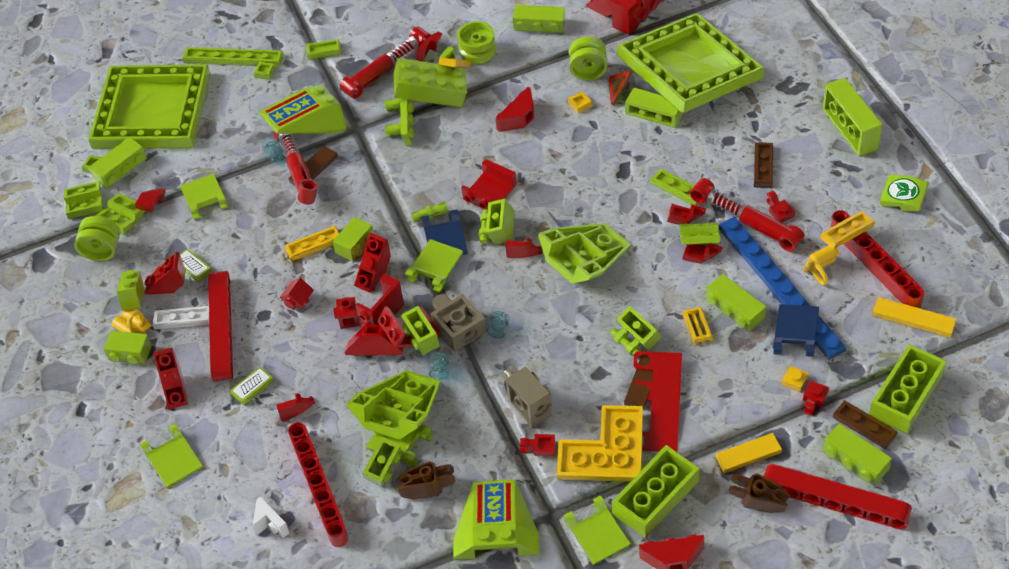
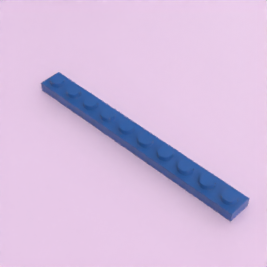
M732 217L719 224V230L781 304L811 306L736 217ZM818 316L815 344L826 358L831 360L846 352V346L823 319Z

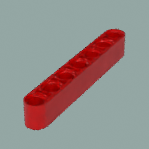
M843 210L835 211L832 214L831 227L851 216ZM866 231L844 243L902 304L921 308L924 298L923 288Z
M228 271L208 273L210 372L212 381L216 382L233 379L231 287Z
M300 422L294 423L289 427L288 433L327 536L334 547H343L349 538L338 506L306 426Z
M769 464L766 467L764 477L781 485L790 494L789 498L899 530L906 529L908 526L912 506L907 502L776 464Z

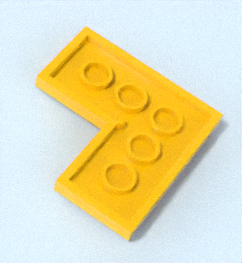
M602 405L600 440L559 439L557 480L631 482L641 472L643 406Z

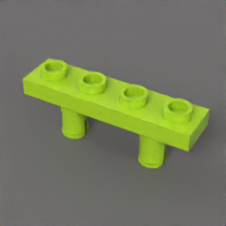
M401 98L385 100L387 112L400 109L401 118L399 123L385 126L387 137L401 134L406 146L413 145L415 132L412 125L415 124L412 114L414 112L412 100Z

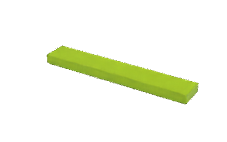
M186 47L182 60L183 63L257 66L258 62L273 63L275 66L280 67L284 53L282 50Z

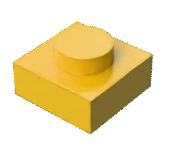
M789 366L781 385L801 392L809 373Z

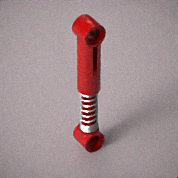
M420 26L414 27L410 32L409 38L404 43H401V45H398V48L396 47L394 50H391V53L388 52L381 55L352 77H344L340 82V90L353 99L358 98L367 86L394 68L398 58H405L408 52L411 53L412 50L419 48L431 34Z
M274 131V139L282 144L285 152L286 163L298 191V201L305 205L313 204L316 200L318 184L312 180L304 157L299 152L294 141L293 134H277Z
M701 178L689 192L690 197L696 203L703 204L708 202L712 205L716 204V207H720L721 210L725 209V212L729 211L730 214H734V217L737 216L743 224L777 241L785 251L793 252L805 237L804 232L795 225L787 226L749 205L741 206L740 202L735 203V200L728 199L726 195L722 196V193L719 194V191L715 190L714 184L709 179Z

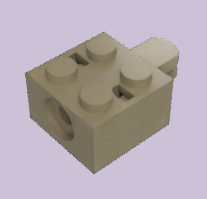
M445 294L438 295L433 299L434 311L430 313L431 319L440 331V336L454 352L487 332L485 318L463 294L453 300H450Z
M514 365L510 366L509 370L505 369L502 371L506 381L509 403L531 428L552 416L551 392L546 385H542L534 372H530L526 366L518 370Z

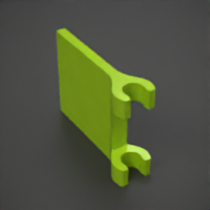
M214 173L180 185L194 220L201 218L198 209L216 202L219 203L221 210L228 208L225 196Z
M430 239L413 266L407 269L405 273L406 276H409L407 281L414 283L418 274L434 279L432 285L435 286L433 291L441 293L446 279L462 256L463 251Z
M176 423L168 427L173 438L159 447L152 449L147 440L140 443L144 454L153 465L166 488L203 468Z
M426 425L419 426L400 440L380 433H374L366 449L374 452L381 437H384L401 446L400 453L403 455L400 461L408 466L415 467L419 460L415 459L416 453L411 450L417 439L420 437L430 442L434 434L430 433L431 427Z
M601 496L593 499V507L597 512L577 522L571 511L564 515V523L572 531L593 566L630 546V542L609 512Z

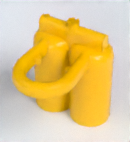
M828 245L812 253L806 265H804L803 271L805 273L808 271L812 272L821 285H827L828 277L822 268L836 262V257L839 255L838 248L833 249ZM817 271L820 272V274H821L822 277H823V280L821 279V277L819 276V274L817 273Z
M133 309L123 311L121 316L115 317L112 321V327L121 332L145 334L146 330L152 326L140 310Z

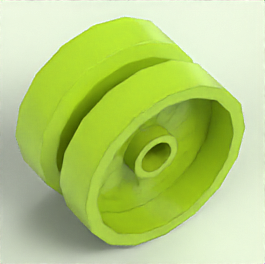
M472 21L460 27L457 33L459 54L463 60H468L471 64H482L494 57L496 54L494 30L491 25L482 21Z
M587 36L578 38L571 43L569 47L570 72L574 77L590 81L598 79L607 71L606 46L602 40Z
M101 216L86 217L80 223L74 243L75 250L86 259L93 261L109 260L115 254L120 229L110 219Z

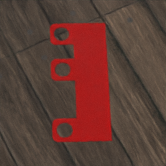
M637 351L634 353V368L653 370L652 382H633L650 388L646 399L651 400L650 431H642V436L645 438L642 451L660 452L667 445L675 452H678L682 353ZM640 355H647L650 358V363L646 366H641L638 364L637 358Z

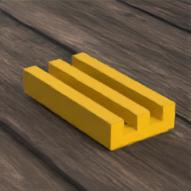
M702 307L682 311V316L693 345H697V342L705 343L706 340L709 342L713 341V336ZM697 312L706 335L702 334L701 328L695 315V313ZM688 314L691 315L698 337H696Z

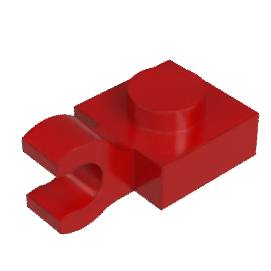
M773 190L767 193L769 198L766 199V202L770 206L769 213L774 219L783 223L795 217L796 212L785 199L779 201L776 192Z
M813 381L809 382L803 395V401H806L804 414L812 416L816 405L823 406L830 387Z
M535 434L534 439L520 438V453H529L534 450V456H555V434Z

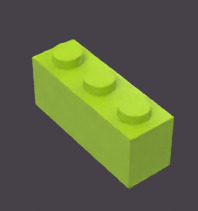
M515 4L512 18L514 31L563 33L566 21L565 7Z
M633 88L625 101L626 114L672 128L676 127L683 114L662 95L638 88Z
M128 137L88 168L92 178L96 182L99 181L100 185L107 189L146 160L147 157L143 146L131 137Z
M724 274L707 286L706 299L708 302L718 307L724 315L731 317L740 327H744L747 331L750 332L765 319L766 306Z
M840 423L824 439L822 451L828 457L842 463L846 469L858 474L865 482L875 486L890 469L891 457Z

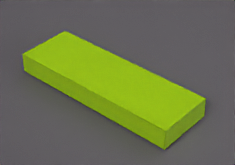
M662 168L650 179V184L690 205H699V203L693 201L689 194L695 185Z

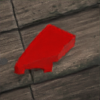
M435 32L420 45L417 52V61L423 62L430 49L433 51L437 50L438 42L443 33Z
M161 188L142 192L135 202V208L153 212L157 203L161 204L166 190Z
M671 204L667 222L678 225L689 224L704 215L707 208L691 204L689 209Z
M529 237L526 239V242L506 241L507 258H525L543 253L542 246L534 245Z
M707 243L706 246L687 244L682 260L701 264L721 253L723 247L712 243Z
M295 393L296 399L277 404L281 421L289 420L309 409L315 403L312 396L304 398L301 397V394Z

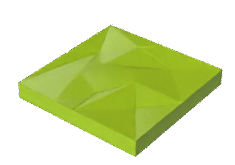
M698 13L618 45L616 53L623 62L682 113L762 79L765 70L762 65Z
M208 64L109 66L88 139L91 148L114 149L128 137H131L143 148H194L211 75Z

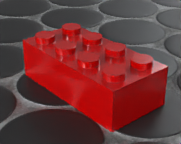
M613 0L611 2L612 28L629 35L664 0Z

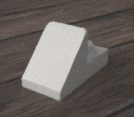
M259 497L256 501L253 528L256 535L269 527L274 534L278 533L284 538L289 534L286 523Z

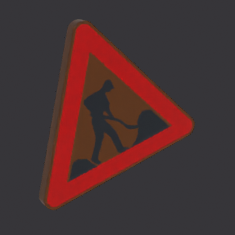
M629 70L609 77L611 105H615L624 88L629 89L630 83L628 80L632 75V71Z

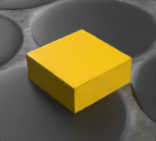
M583 91L568 98V104L577 113L592 106V101Z

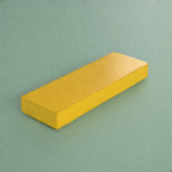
M439 58V65L470 68L471 62L468 60Z
M860 211L822 232L820 238L831 248L835 249L874 227L875 221L863 211Z
M335 225L284 245L290 261H296L333 246L332 241L338 236L339 231Z
M771 433L718 452L715 457L725 474L782 453V448L774 434Z

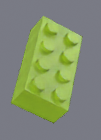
M402 58L397 59L394 70V98L455 107L463 106L467 95L466 68Z
M845 77L825 84L823 111L856 154L860 157L878 150L883 125L881 120L874 115L871 107L866 105L862 96L858 95L853 85Z
M908 344L873 399L869 415L908 434L943 377L947 361Z
M665 445L612 501V515L646 539L699 482V468Z

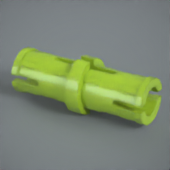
M446 202L434 206L428 205L426 208L411 212L410 214L413 223L416 224L422 221L423 216L429 215V219L432 220L433 217L449 213Z

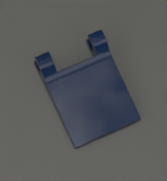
M458 209L450 211L452 218L450 222L431 225L429 215L422 217L427 243L431 239L462 250V255L468 254Z
M779 304L773 341V354L782 355L783 343L805 345L806 357H814L819 307Z

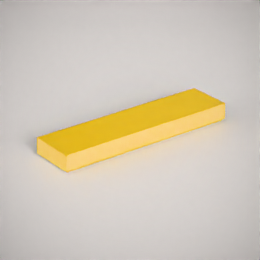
M880 297L877 298L872 313L874 317L949 338L952 336L956 323V318Z

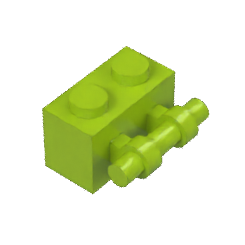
M506 199L489 202L488 210H483L480 216L481 229H479L478 233L481 244H486L487 238H490L495 245L506 243L507 240L512 241L515 210Z
M630 305L616 319L623 328L620 331L616 328L610 331L614 341L618 344L621 343L626 348V352L633 356L635 352L640 351L638 349L640 345L650 351L662 338L660 333ZM628 334L635 338L632 342L626 338Z

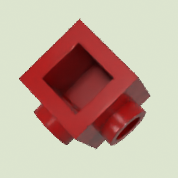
M300 277L291 281L279 298L292 310L300 307L303 308L308 304V298L314 289Z
M355 297L336 299L337 307L333 308L335 319L339 321L340 329L360 326Z

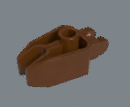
M429 461L409 469L396 479L399 486L397 490L401 497L413 500L439 496L442 493L443 487L456 482L455 476L452 475L454 473V466L446 464L436 467L435 463Z
M758 473L753 474L750 478L738 474L732 475L731 481L741 487L732 485L729 487L728 492L732 496L741 498L744 508L778 513L784 512L788 507V504L785 502L789 499L790 494L781 485Z

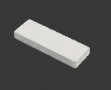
M209 306L154 310V330L209 325Z

